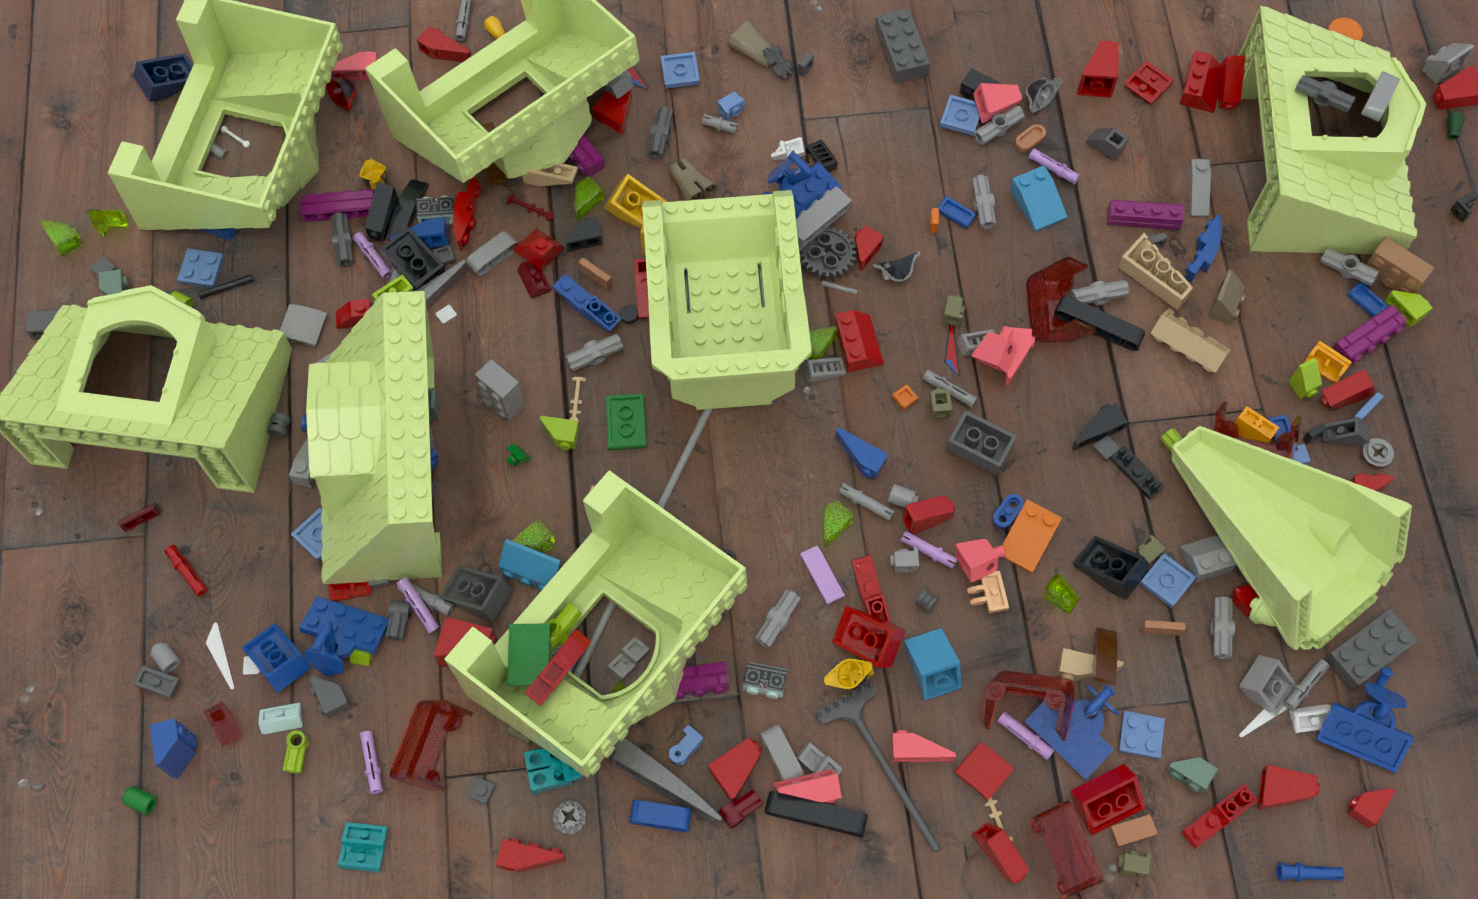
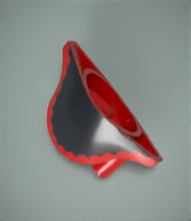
M341 76L331 77L330 82L325 87L329 96L336 105L346 111H350L351 103L354 101L357 93L356 85L349 79Z

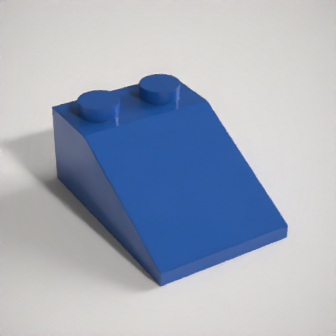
M276 623L242 647L277 693L311 668L299 650Z

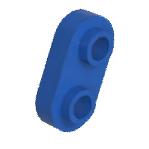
M1010 494L1005 498L993 516V524L997 528L1007 529L1010 527L1024 506L1022 497L1017 494ZM1010 504H1015L1016 508H1012ZM999 518H1004L1006 522H1000Z

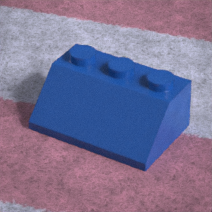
M176 719L151 724L150 731L155 765L173 779H177L196 754L197 737Z

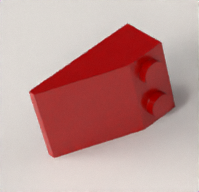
M845 606L832 643L871 662L879 668H892L906 630L863 611Z

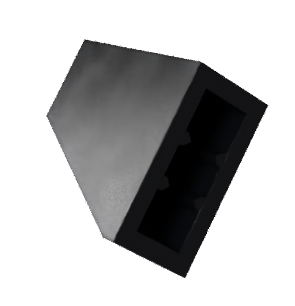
M379 182L376 184L365 224L366 233L372 240H386L389 224L399 200L394 186Z

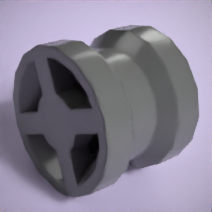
M926 588L920 594L915 604L922 606L924 611L929 613L940 598L937 595H932L930 590Z

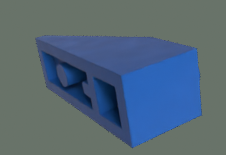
M445 217L427 219L411 227L412 231L428 248L449 245V227Z
M838 427L835 438L863 476L876 480L887 462L888 454Z

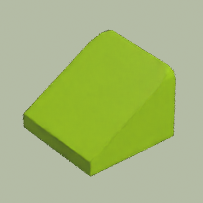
M355 649L350 655V663L369 666L373 654Z

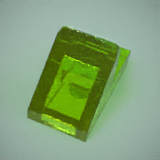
M123 210L86 211L91 225L103 237H105L109 228H126L128 225Z
M1055 573L1045 588L1047 593L1044 599L1067 614L1072 612L1080 600L1061 574Z

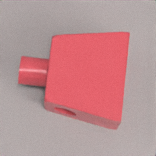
M1003 326L1000 334L988 332L971 356L983 365L1008 373L1017 350V345L1010 340L1014 331L1007 326Z
M979 539L955 544V557L958 558V563L969 581L974 582L997 571L998 558L1005 557V550L1002 545L992 548L987 539Z

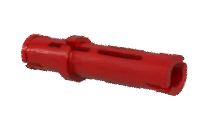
M176 545L168 546L164 553L172 561L174 569L181 573L197 597L204 595L208 589L189 565V560L183 557Z

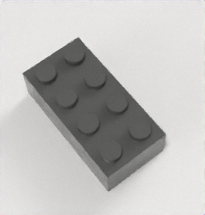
M907 8L876 15L875 30L894 82L899 83L928 76L930 62L910 9Z
M1390 608L1330 653L1324 661L1329 664L1330 668L1350 691H1353L1410 648L1418 639Z

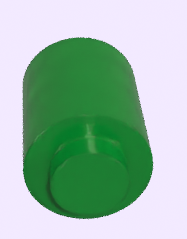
M136 786L127 788L122 796L125 806L144 815H149L157 803V796Z

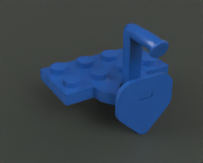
M795 150L769 173L767 180L769 184L773 182L779 184L780 191H792L796 219L803 210L807 211L815 200H820L827 190H832L836 186L840 190L842 188L837 180L819 162H816L810 168L795 153ZM794 162L800 169L790 170L788 167Z
M316 596L299 627L300 632L316 637L313 646L305 651L306 661L327 677L343 673L345 668L341 659L350 656L355 649L375 655L386 634L389 618Z
M1383 667L1375 684L1367 682L1364 687L1365 691L1371 695V700L1361 702L1354 710L1333 702L1316 736V740L1396 773L1414 740V735L1395 728L1396 720L1391 708H1405L1407 703L1401 695L1384 688L1388 679L1393 676V671Z
M1087 685L1086 688L1096 698L1092 702L1087 700L1074 701L1069 706L1052 692L1025 720L1037 734L1085 779L1114 751L1099 735L1104 726V717L1101 709L1106 706L1116 716L1119 714L1107 702L1111 695H1115L1114 690L1108 685L1104 686L1105 689L1100 694Z

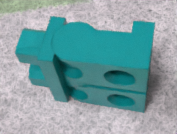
M545 749L524 752L532 795L540 794V792L570 786L573 785L572 781L583 778L581 773L572 767L569 768L568 764Z

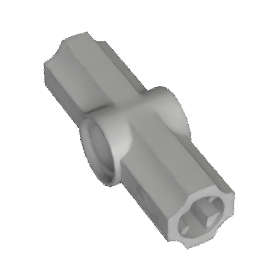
M1015 105L1002 114H996L992 121L974 132V137L978 144L985 145L995 137L1003 136L1007 129L1024 119L1023 110L1020 106Z
M977 175L972 178L974 209L978 212L980 228L988 230L996 226L994 195L990 192L988 177Z
M1329 247L1320 260V263L1340 271L1344 278H1355L1369 286L1374 284L1380 272L1359 262V259L1354 255L1346 256Z
M1125 280L1110 283L1097 281L1089 287L1071 290L1070 294L1072 298L1085 304L1094 303L1095 305H1102L1111 299L1128 296L1129 286Z
M614 334L601 341L592 340L586 343L582 349L567 355L566 360L573 372L589 364H600L607 356L624 348L619 336Z
M786 589L777 605L773 606L769 611L764 625L755 637V640L761 646L770 649L780 631H783L788 625L791 614L801 600L795 592Z
M1229 597L1214 599V618L1211 622V635L1213 636V657L1217 659H1230L1232 657V638L1235 633V621L1232 620L1233 603Z

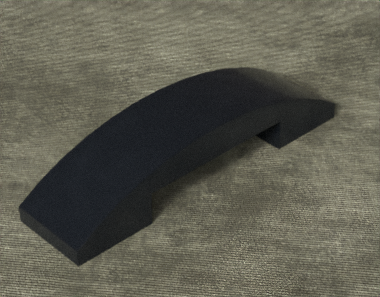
M411 179L406 185L394 209L386 236L387 241H390L391 237L409 227L416 210V199L425 196L429 183Z

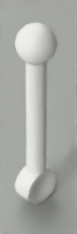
M226 126L221 127L223 133H227L243 144L244 148L250 147L249 141L242 140L229 131Z

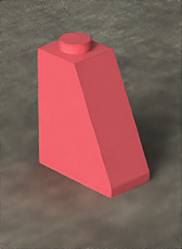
M980 83L973 93L981 123L992 120L996 114H1002L1015 105L1018 106L1022 100V94L1018 85Z

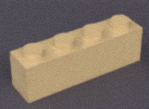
M1145 233L1122 256L1118 268L1176 310L1188 299L1193 289L1182 274L1170 265L1171 262L1167 257L1164 258L1161 255L1159 248L1148 240V236Z
M1168 308L1161 315L1150 334L1154 335L1153 338L1158 342H1165L1170 345L1169 347L1173 351L1185 354L1188 360L1192 362L1197 361L1206 371L1216 373L1230 350L1212 337L1208 336L1205 338L1202 330L1197 327L1188 326L1186 319L1175 317L1173 315L1174 311Z

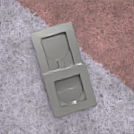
M634 637L607 666V670L622 682L643 660L650 649Z
M807 742L796 757L812 773L833 769L839 775L843 770L834 760L824 755L811 742Z

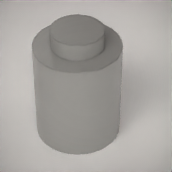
M894 484L888 502L905 508L906 505L917 502L919 496L915 495L916 491Z
M159 642L152 647L150 655L163 673L169 674L181 665V660L167 642Z

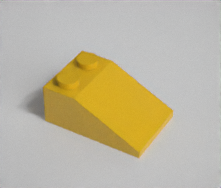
M627 174L619 181L604 208L619 219L642 229L644 223L643 201H667Z

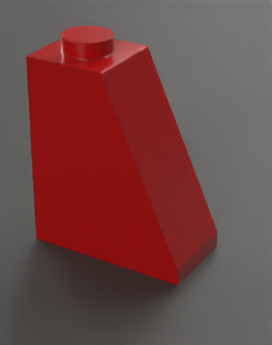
M1227 55L1218 67L1219 108L1230 111L1236 109L1241 103L1245 56Z
M1474 65L1469 66L1438 86L1433 94V101L1436 103L1438 110L1478 104V74Z
M631 89L619 99L606 91L592 108L594 119L623 135L632 100Z
M1364 369L1323 389L1321 400L1325 407L1330 406L1333 411L1373 397L1376 392L1371 379Z
M946 495L911 503L905 506L902 520L908 532L915 535L952 519L955 505L952 500H948Z
M749 737L708 765V770L730 801H736L761 759L760 751L762 750L755 740L752 742Z
M1269 764L1262 769L1257 809L1263 810L1310 801L1319 793L1320 784L1317 783L1318 776Z
M987 822L971 834L1005 880L1017 883L1025 878V874L1030 870L1004 829Z

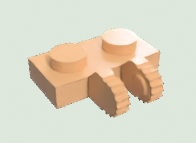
M995 571L981 578L982 585L967 589L968 594L984 592L985 596L972 599L970 601L971 606L986 603L989 614L1009 609L1000 571Z

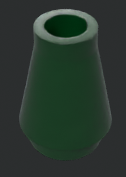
M1453 111L1446 118L1448 138L1458 139L1465 117L1462 112Z

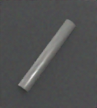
M822 281V286L857 295L858 290Z

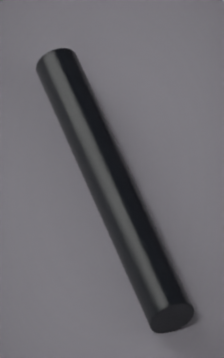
M250 274L199 291L198 294L201 299L253 282L254 278Z

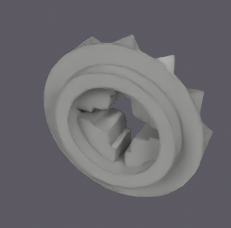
M1370 439V443L1364 444L1362 448V457H1365L1367 463L1372 464L1374 467L1379 466L1383 468L1389 465L1394 458L1393 448L1383 439ZM1382 449L1380 456L1374 457V453Z
M573 800L563 801L556 807L553 814L555 827L565 834H574L580 831L586 822V812L583 806ZM574 811L573 817L576 822L572 820L565 822L566 817L563 812L570 814Z

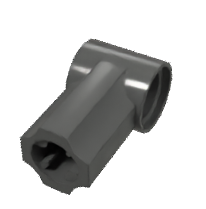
M390 601L388 609L389 622L385 636L387 639L393 641L404 640L407 621L410 620L412 615V606L409 602Z

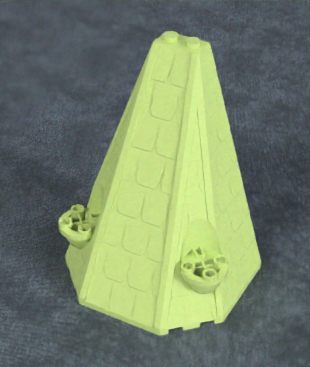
M1202 426L1190 431L1186 437L1177 441L1172 447L1173 464L1242 574L1260 597L1254 598L1250 603L1252 610L1249 619L1255 624L1261 623L1267 626H1276L1287 645L1294 650H1298L1299 647L1303 649H1311L1312 647L1321 649L1376 602L1378 596L1375 594L1381 585H1387L1394 574L1391 572L1394 564L1397 562L1401 563L1405 557L1412 505L1405 501Z

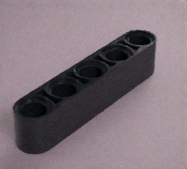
M1062 296L1054 312L1057 318L1131 351L1139 350L1145 336V331L1142 328L1069 296Z
M769 791L764 813L770 816L857 837H864L868 815L862 812L774 791Z

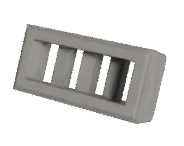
M994 329L961 334L957 340V345L962 356L972 355L981 343L980 338L983 340L988 332L995 333Z
M842 357L807 360L803 365L807 382H816L846 375ZM833 364H836L837 371H835Z

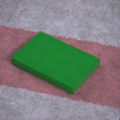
M644 393L606 396L608 450L647 448Z
M550 623L509 624L507 686H530L549 663L551 645Z

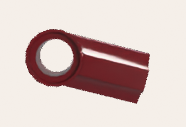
M752 789L736 801H730L725 804L718 812L729 828L732 829L744 821L747 815L761 807L763 803Z

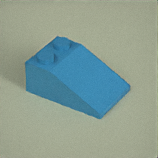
M1044 165L1012 178L1009 190L1035 232L1067 219V214L1055 183Z

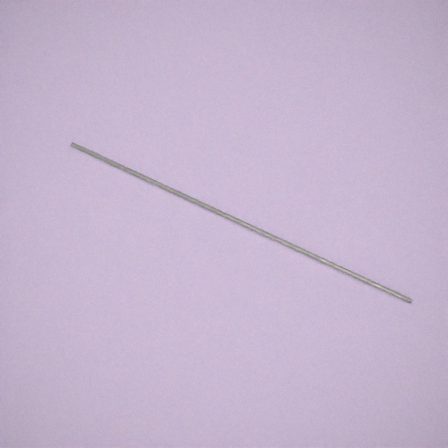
M704 409L657 504L664 509L713 409ZM611 600L590 639L592 642L585 650L574 672V675L578 678H581L616 607Z

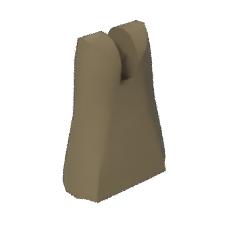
M746 20L730 35L727 45L767 68L770 64L763 56L764 53L762 51L767 47L771 49V44L750 21Z
M685 157L678 160L680 167L675 162L668 166L686 201L708 199L715 195L718 190L717 184L700 172Z

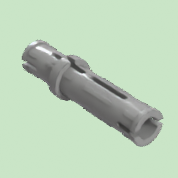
M461 0L459 16L455 24L457 27L455 39L460 42L465 41L466 31L469 28L468 19L471 0Z
M929 369L923 376L922 380L933 386L943 388L944 390L949 389L950 396L963 402L970 408H972L977 400V397L952 384L946 377H941Z
M845 482L838 492L853 500L854 504H860L887 519V521H890L891 516L895 512V510L863 494L862 490L858 491Z
M412 584L415 590L420 592L419 596L429 609H435L446 616L451 615L454 610L453 604L444 601L437 594L433 595Z
M1319 659L1303 680L1293 687L1292 693L1283 702L1284 706L1294 711L1298 704L1308 697L1309 691L1330 668L1329 664Z

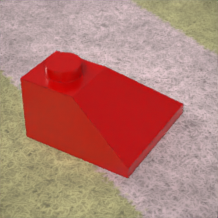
M536 228L517 244L513 251L542 270L565 247Z

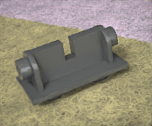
M771 43V49L767 47L762 51L764 53L763 56L770 65L775 61L777 62L773 69L779 78L785 79L788 76L787 72L793 73V65L788 59L785 60L783 58L781 48Z

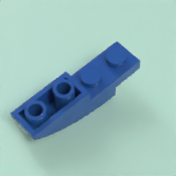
M1218 214L1214 220L1210 219L1205 226L1206 232H1201L1196 240L1198 242L1196 247L1198 251L1194 256L1196 260L1194 263L1190 262L1185 270L1187 272L1185 279L1190 283L1199 270L1207 273L1219 249L1222 222L1221 216Z
M564 274L553 285L552 289L566 300V304L598 327L611 332L622 320L595 295L591 296L568 275Z

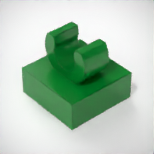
M511 443L507 448L512 454L508 456L506 461L515 467L520 461L528 463L532 458L519 445Z

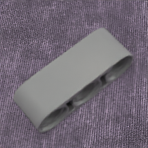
M1383 71L1361 115L1379 122L1400 78Z
M503 231L473 252L467 258L466 264L477 276H482L513 254V248L518 243L507 231Z
M778 724L759 733L782 781L804 776L803 770Z

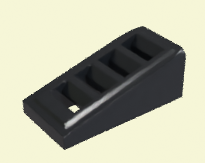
M822 139L806 145V149L814 163L819 162L828 172L837 169L838 162Z

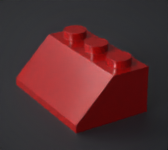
M1194 51L1189 63L1179 105L1214 113L1218 99V67L1220 64L1213 55Z
M855 310L835 313L834 326L847 372L884 365L870 315Z
M1125 764L1070 790L1074 806L1091 835L1145 809L1137 776Z

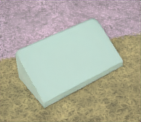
M301 703L260 710L258 724L261 733L269 734L301 728L303 726Z

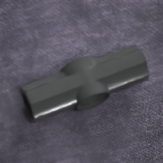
M1302 75L1295 89L1313 97L1314 102L1320 106L1331 105L1347 113L1356 98L1338 90L1333 82L1323 81L1321 83L1305 75Z
M666 106L658 108L655 123L651 126L650 143L647 153L652 159L663 158L666 142L670 138L673 110Z
M341 212L334 213L331 216L333 228L331 236L334 249L336 250L338 266L344 268L350 267L354 264L352 252L353 239L349 230L348 217Z

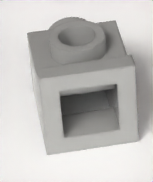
M914 547L913 551L900 549L894 552V555L889 556L890 566H893L894 573L918 572V547Z

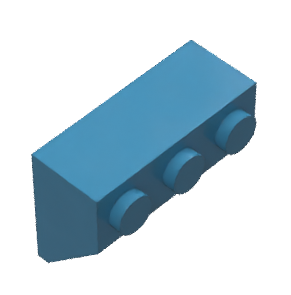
M506 539L498 567L505 578L510 580L515 578L520 580L519 582L525 586L530 587L532 585L537 587L541 592L562 568L561 560Z

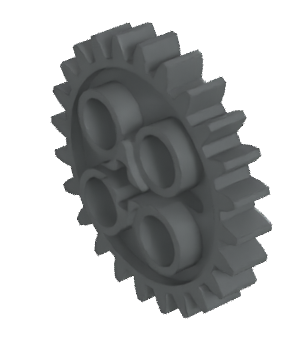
M836 226L832 230L827 227L804 248L799 250L800 261H802L801 267L806 266L805 272L812 271L811 276L813 277L817 274L819 280L822 276L825 277L826 281L830 276L833 281L836 275L842 278L843 273L847 275L849 269L852 270L853 264L856 261L857 252L855 251L856 245H852L853 239H848V233L843 235V229L837 232Z

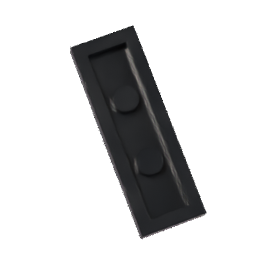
M1123 446L1110 457V460L1149 500L1165 488L1126 446Z

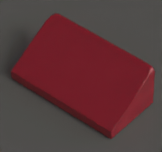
M529 261L520 264L517 272L531 299L552 290L541 269Z
M152 503L120 519L117 523L126 532L161 513L156 503Z

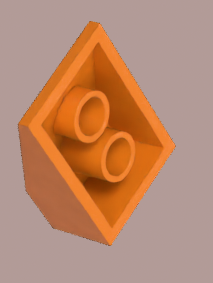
M1027 499L1002 545L1005 550V557L1002 558L1033 573L1057 530L1062 517Z

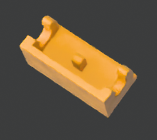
M1321 341L1317 343L1304 361L1305 363L1316 358L1320 375L1334 384L1337 383L1352 363Z
M1246 406L1231 427V430L1256 447L1264 449L1280 427Z

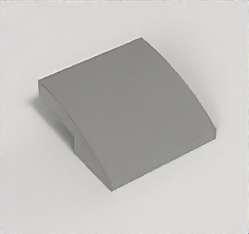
M289 304L280 331L284 332L288 342L296 344L297 341L315 348L327 313L305 306Z

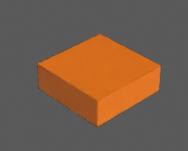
M932 208L930 232L937 233L939 208Z
M907 384L892 394V398L903 411L919 399Z

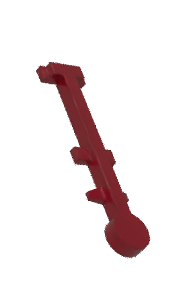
M511 194L507 200V205L513 202L528 209L527 213L531 214L532 211L538 213V218L542 215L545 216L547 221L554 219L552 211L545 212L544 208L538 209L533 203L529 205L516 199L514 194Z

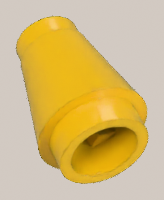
M491 16L485 20V29L494 38L498 39L506 34L499 18Z

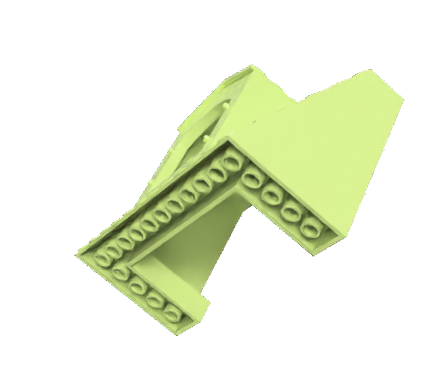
M184 0L176 21L193 58L194 65L152 162L144 146L122 141L108 174L139 230L269 228L271 222L276 218V210L284 207L319 171L314 114L319 110L320 99L325 95L326 84L331 80V72L336 67L337 56L343 49L340 33L337 30L336 23L238 1ZM225 114L235 118L240 117L270 124L271 126L283 127L286 138L274 168L267 177L257 175L230 178L201 171Z
M521 0L526 18L524 22L421 91L418 90L408 60L396 48L365 69L391 135L395 140L463 183L473 178L493 162L509 179L528 174L527 171L536 170L537 168L541 171V168L547 169L553 167L554 164L566 161L592 121L587 97L640 61L635 35L596 0ZM525 77L545 94L489 133L471 116L472 113Z
M1260 5L1238 55L1245 56L1241 99H1256L1258 96L1267 182L1247 219L1250 251L1324 253L1329 247L1342 254H1373L1386 237L1407 250L1417 237V229L1414 227L1415 213L1412 212L1413 198L1409 192L1410 181L1407 178L1408 166L1405 163V158L1412 148L1417 128L1420 127L1426 107V102L1414 82L1410 80L1401 62L1395 57H1390V52ZM1383 71L1400 78L1381 117L1382 132L1377 138H1368V136H1312L1308 97L1306 94L1295 90L1302 75L1307 77H1326L1372 93Z
M150 285L92 298L87 302L88 308L74 304L71 306L62 305L54 316L55 318L45 329L44 334L28 353V357L18 368L17 373L0 394V433L30 464L68 469L74 447L69 442L189 457L197 460L216 488L255 493L270 436L267 430L269 425L272 424V414L276 413L292 347L284 332L274 329L269 331L259 327L246 328L242 325L229 326L224 323H208L199 311ZM111 331L171 337L177 341L165 386L162 389L160 402L83 393L93 359L107 341Z
M425 291L382 293L374 301V305L364 314V317L342 340V343L331 353L325 363L309 364L306 405L310 478H315L321 495L323 584L369 582V580L384 579L402 580L405 577H408V579L442 577L440 532L435 533L432 517L428 392L431 390L436 391L435 363Z
M611 471L604 475L583 500L592 533L513 624L546 623L551 619H556L568 603H570L582 613L567 631L570 636L600 599L605 596L656 634L654 654L645 672L625 689L612 694L601 695L569 671L544 703L539 706L524 694L529 686H507L509 629L494 645L490 639L472 627L444 659L467 697L587 778L599 770L600 762L613 753L614 745L618 740L622 741L628 734L627 729L631 725L636 724L646 716H651L675 701L684 673L683 668L687 659L695 652V646L699 641L703 642L709 634L708 630L712 625L716 626L722 618L721 614L725 609L729 610L735 602L734 598L738 594H742L748 586L746 568ZM556 645L550 652V660L561 645Z

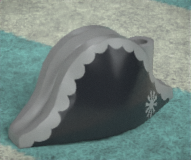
M1042 78L1029 84L1026 89V96L1032 113L1046 107L1052 101L1063 82L1062 78Z
M920 251L898 260L873 264V267L882 271L884 280L891 279L895 282H902L911 276L914 262L920 255Z

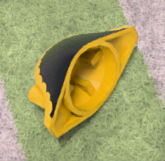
M373 159L366 160L360 171V177L369 189L375 191L377 182L386 184V167Z
M857 659L843 660L824 677V682L826 685L843 689L859 687L868 680L869 676L873 675L872 663Z

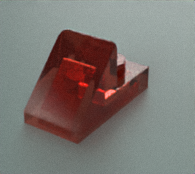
M223 701L203 711L222 747L242 737L232 718L231 710Z

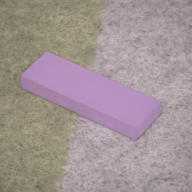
M818 545L800 553V557L826 605L828 606L845 598Z

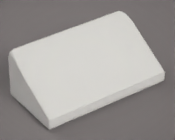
M1325 704L1296 708L1294 711L1289 710L1294 732L1320 730L1331 706Z

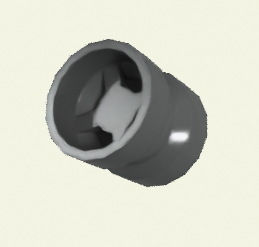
M273 413L271 417L272 424L269 425L267 433L274 437L285 438L287 434L286 428L290 425L291 418L282 413Z

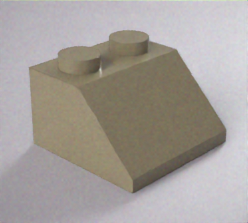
M1228 270L1221 283L1208 316L1230 325L1232 319H1237L1240 309L1237 307L1239 304L1242 305L1246 294H1243L1245 285L1232 270Z

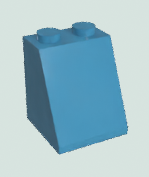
M942 628L904 640L905 654L924 701L962 688L960 661Z

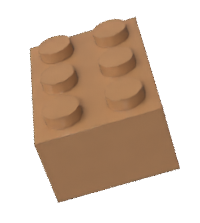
M1387 237L1366 264L1380 271L1377 280L1386 287L1408 293H1416L1435 268Z

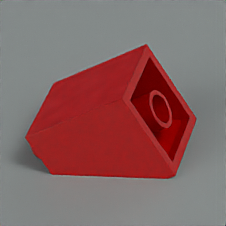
M1100 42L1082 72L1076 95L1112 97L1118 80L1119 42Z
M446 617L433 656L440 667H449L444 659L472 627L485 635L495 645L498 640L493 628Z

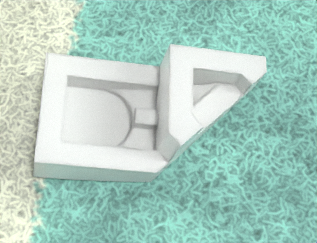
M802 137L785 142L781 140L780 146L775 153L771 154L773 160L786 159L793 150L800 157L805 156Z

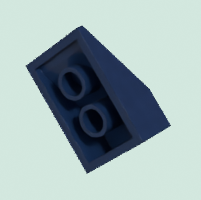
M185 53L138 61L135 65L133 77L149 102L163 100L183 90L193 65Z

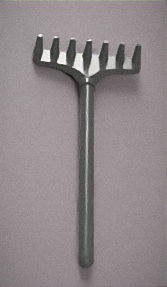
M870 680L866 685H861L856 691L852 690L849 695H844L842 699L835 700L830 706L827 704L823 710H817L815 716L821 724H827L840 719L847 720L855 725L931 849L937 852L940 849L939 844L863 721L865 703L877 693L873 680Z

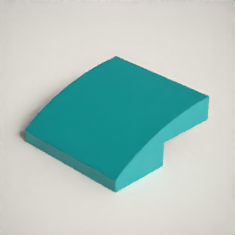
M346 822L341 840L342 848L337 863L338 868L380 872L388 827Z

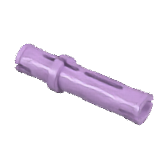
M1035 148L1031 151L1029 159L1042 166L1044 165L1048 170L1057 174V177H1062L1072 184H1076L1080 174L1069 169L1066 164L1062 165Z
M363 232L356 233L353 240L361 248V253L367 256L383 279H388L392 274V270L377 253L374 244L368 241Z
M907 530L903 535L910 538V540L902 537L900 542L913 548L918 547V551L933 558V561H939L951 569L954 568L955 564L948 560L954 563L958 561L957 557L943 551V548H937L909 533Z
M408 577L397 582L396 584L406 597L405 601L410 603L428 633L439 628L440 626L419 596L420 592L415 590Z
M1006 711L998 719V723L1025 742L1030 750H1035L1046 760L1055 751L1041 740L1038 734L1035 735Z
M364 731L360 733L366 766L365 776L368 777L370 794H377L383 791L380 777L382 771L378 766L373 732ZM368 745L370 747L371 759L369 758ZM372 765H373V769H374L375 780L373 779V774H372V769H371V766H372Z

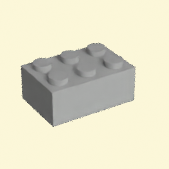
M492 359L475 374L482 402L489 408L493 407L500 418H506L510 422L525 407L519 382Z

